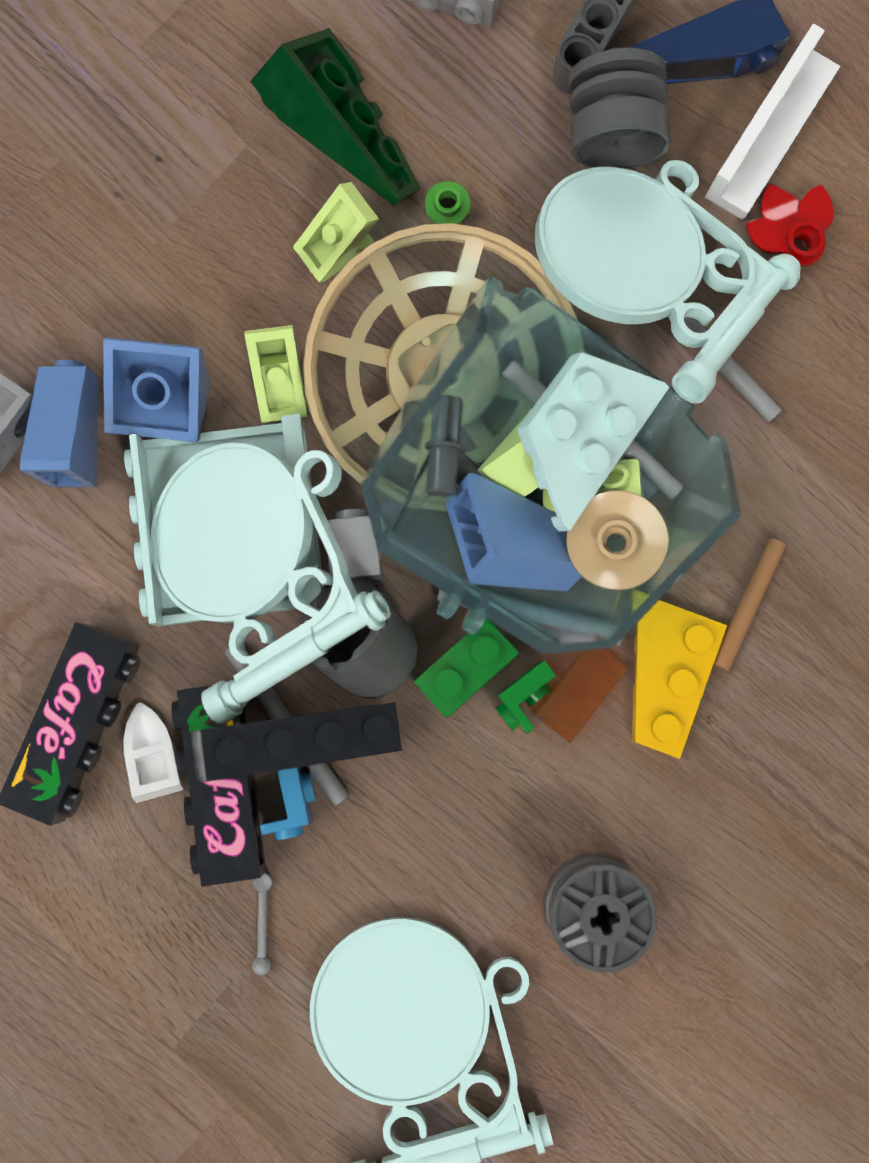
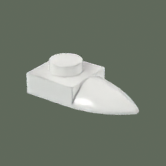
M143 703L136 704L126 724L123 742L131 796L136 803L184 789L175 746L171 741L166 726L152 709Z

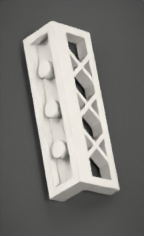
M814 23L720 169L705 198L741 220H744L840 68V65L814 51L815 46L825 31Z

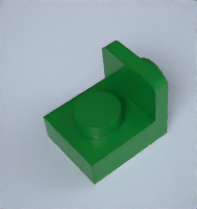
M545 660L537 662L496 694V697L502 704L496 707L495 710L512 732L518 727L526 734L535 729L518 705L525 700L528 706H531L552 690L547 682L556 675Z

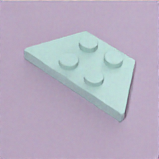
M583 352L570 356L517 428L524 450L533 461V473L539 489H547L556 512V516L552 517L551 520L558 531H570L669 389L665 382Z

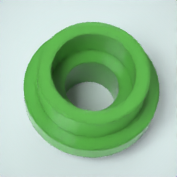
M444 181L434 185L428 191L425 198V211L428 218L434 224L463 223L470 212L469 194L461 185L455 182ZM443 198H452L455 200L456 205L447 209L442 207L439 202Z

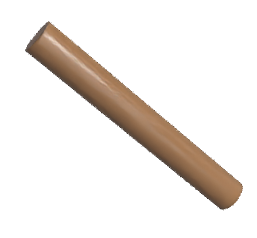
M774 538L768 539L723 637L713 666L726 672L730 671L787 546L784 542Z

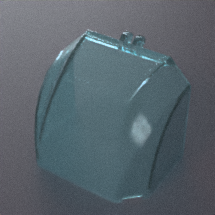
M488 277L408 397L385 436L361 485L377 549L445 592L437 608V614L445 619L452 617L458 610L460 602L469 607L470 609L463 620L462 629L471 635L478 632L486 618L542 654L613 648L741 516L729 446L718 434H714L709 438L690 416L696 407L691 402L681 398L674 388L669 386V389L634 440L684 487L672 500H669L659 489L648 499L657 508L665 521L668 531V550L659 570L652 578L640 586L627 590H607L591 584L583 577L567 592L470 584L445 504L450 496H436L425 493L429 450L425 449V442L430 441L433 406L440 396L451 395L462 399L460 443L465 446L463 453L481 466L535 405L501 375L513 360L546 388H548L570 356L581 352L662 381L534 289L524 287L519 294L502 290L504 285L499 279ZM538 487L525 496V498L543 506V489ZM612 536L606 541L607 547L613 552H620L625 548V541L619 536Z

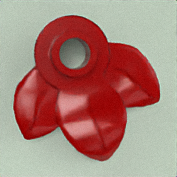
M773 184L768 185L760 203L762 218L753 220L746 225L750 240L757 248L766 253L792 255L798 260L801 267L814 264L825 251L826 239L824 232L834 219V209L828 192L823 185H818L806 193L799 201L785 190ZM794 240L805 242L807 251L798 249L794 244Z

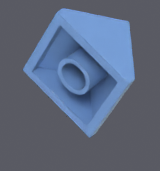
M105 337L103 339L104 433L137 434L142 437L198 442L211 384L202 347Z

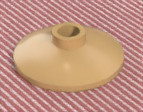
M607 491L595 495L571 530L567 531V551L574 568L591 584L607 590H627L645 583L659 570L668 550V531L660 512L647 499L628 491ZM612 536H619L625 541V548L620 552H613L607 547L606 541Z

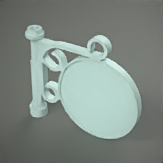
M668 161L663 165L656 179L633 170L618 167H593L569 175L551 190L537 218L535 246L544 273L553 286L568 301L597 318L621 324H644L668 317L671 322L673 336L679 343L691 348L702 347V350L694 360L684 363L673 376V388L681 398L688 402H703L716 385V373L763 316L764 309L780 289L789 290L798 283L801 271L800 263L789 254L773 256L766 261L748 247L735 232L694 202L691 197L699 185V176L696 170L684 161ZM667 176H675L681 179L686 185L684 193L676 188ZM700 228L726 248L716 249L712 253L706 254ZM738 261L742 272V279L721 275L716 270L715 264L720 263L731 268ZM703 277L705 283L713 290L735 294L736 297L709 330L704 333H696L686 326L684 318H694L702 326L706 327L714 317V313L701 303H685Z
M225 443L210 447L190 458L176 471L165 486L156 505L151 526L150 543L153 566L162 588L179 608L194 617L219 623H234V628L229 638L230 652L240 663L249 664L248 667L233 676L235 680L228 682L219 681L202 693V703L205 711L213 721L220 725H224L241 715L243 707L246 706L249 700L323 656L332 646L366 625L374 631L380 630L385 626V620L391 616L389 606L380 593L377 591L370 593L364 591L357 594L348 575L345 557L316 495L325 497L332 494L341 481L342 471L335 457L320 450H311L303 454L293 470L275 454L253 445ZM323 461L327 469L326 476L319 485L312 488L309 473L316 463ZM313 523L330 557L333 567V578L322 569L305 567L311 547ZM314 577H317L320 583L332 586L330 596L321 610L308 604L303 594L306 583ZM288 594L293 606L312 618L276 640L275 632L271 626L263 621L254 620V618L274 608ZM256 629L260 634L261 642L270 645L250 656L245 649V639L251 630Z
M390 917L367 923L344 937L325 959L314 982L310 1000L311 1032L323 1063L339 1083L349 1091L371 1102L393 1106L386 1115L383 1124V1139L387 1147L396 1154L382 1157L381 1163L482 1162L481 1159L536 1144L538 1155L546 1153L544 1147L554 1145L546 1114L536 1116L535 1111L529 1112L530 1123L526 1124L517 1091L516 1068L493 985L494 975L499 969L503 967L516 969L521 976L520 985L511 993H503L501 1000L503 1004H514L521 1000L529 987V976L524 965L518 959L509 956L500 957L489 965L484 978L475 958L458 938L436 924L411 917ZM491 1005L509 1071V1086L501 1106L493 1115L487 1118L468 1103L465 1095L471 1085L480 1082L489 1085L495 1096L501 1095V1087L491 1073L483 1070H471L486 1040L490 1018L489 1006ZM460 1083L458 1088L459 1106L462 1112L475 1123L426 1137V1119L423 1113L412 1105L435 1099ZM400 1117L412 1118L419 1127V1136L421 1138L410 1142L397 1140L391 1132L393 1122ZM362 1159L351 1163H367V1161Z

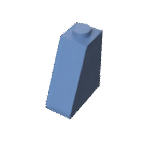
M58 360L55 361L54 367H38L20 457V471L49 487H97L99 378L84 366L82 362Z
M468 473L456 488L457 495L450 496L445 502L470 584L567 592L582 577L574 568L568 555L566 544L567 531H558L552 523L551 518L556 516L555 512L474 473Z

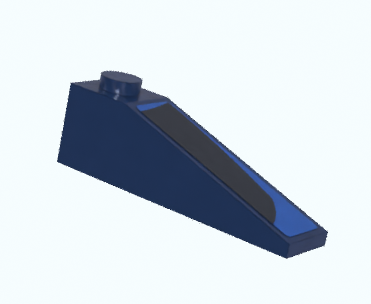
M737 0L627 48L649 50L662 57L667 67V80L665 84L736 78L753 70L756 74L762 73L773 67L780 60V54L790 38V34L773 0Z

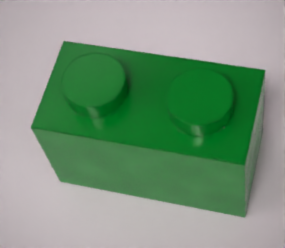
M486 617L419 676L414 683L443 716L447 718L519 653Z

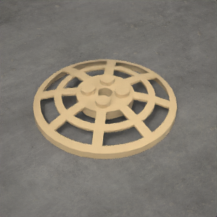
M454 223L424 224L397 231L372 243L351 259L329 284L314 311L306 336L303 361L305 395L313 423L325 447L336 458L344 471L364 488L385 500L416 511L448 513L445 504L448 498L426 497L425 493L429 450L425 449V442L430 441L434 399L441 395L457 396L462 399L461 425H463L476 448L463 453L476 463L483 460L486 461L531 410L532 405L535 404L507 379L499 376V361L495 349L516 337L523 358V368L538 380V355L534 338L529 328L554 314L560 326L566 351V362L571 355L581 352L585 353L579 322L570 302L553 286L544 273L541 263L530 252L508 238L482 228ZM452 241L464 243L456 272H425L409 276L400 281L387 257V254L399 248L422 242ZM482 249L493 252L518 267L538 287L544 297L519 312L517 307L500 290L481 279L475 278ZM370 265L383 292L364 310L353 329L351 338L323 331L328 315L340 294L357 274ZM427 287H452L445 314L430 315L422 319L407 295L412 291ZM470 292L491 303L504 316L506 321L485 333L475 323L464 318ZM391 304L404 330L396 338L391 349L365 343L366 335L372 324L383 310ZM319 351L346 358V389L355 416L332 430L325 416L319 394L317 373ZM438 358L449 360L455 369L453 380L445 386L437 384L431 377V366ZM360 361L386 368V379L390 393L367 407L360 386ZM494 395L518 400L516 408L507 423L492 437L479 415L488 407ZM398 410H401L415 422L420 423L415 450L408 449L394 441L380 428L378 423ZM367 432L370 438L387 453L403 462L412 464L407 492L392 488L370 475L351 458L344 449V446Z

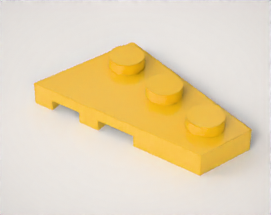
M638 592L635 594V610H637L636 635L634 636V653H636L635 684H633L632 742L680 759L727 625Z

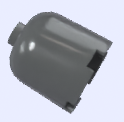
M358 579L351 580L357 594L364 591L367 593L372 591L380 593L371 583ZM331 588L324 589L310 602V605L321 610L330 596ZM386 599L385 601L389 606L391 616L385 620L383 628L374 631L366 625L329 648L326 654L310 663L345 691L364 699L381 698L398 690L409 679L416 665L418 645L415 634ZM304 613L300 620V625L312 617Z

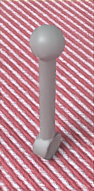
M266 872L261 878L253 880V886L258 891L257 958L252 963V970L260 976L266 975L271 969V963L266 957L268 890L273 885V878Z

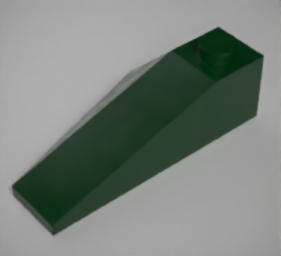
M328 28L281 44L250 81L260 94L264 105L274 112L281 122L393 206L420 190L421 188L397 141L386 136L378 120L383 114L377 102L370 101L368 103L359 86L364 77L358 65L332 30Z

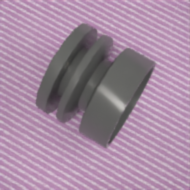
M614 48L586 57L570 70L568 83L571 97L569 103L570 109L574 114L571 123L572 155L578 163L589 168L618 167L627 169L657 160L668 151L671 144L669 112L665 106L668 98V88L665 84L667 80V67L662 57L652 51L639 48Z
M581 854L563 862L549 878L543 894L544 917L560 950L576 965L593 972H617L635 964L650 948L657 928L656 906L648 888L619 861L602 854ZM600 905H604L609 912H612L605 916L606 924L599 926L593 918L598 915L597 907Z

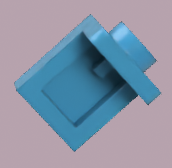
M303 767L278 771L287 816L264 821L260 824L261 835L274 832L275 840L296 837L304 834L303 826L312 822L313 814L310 802L317 801V794L312 773L304 774Z

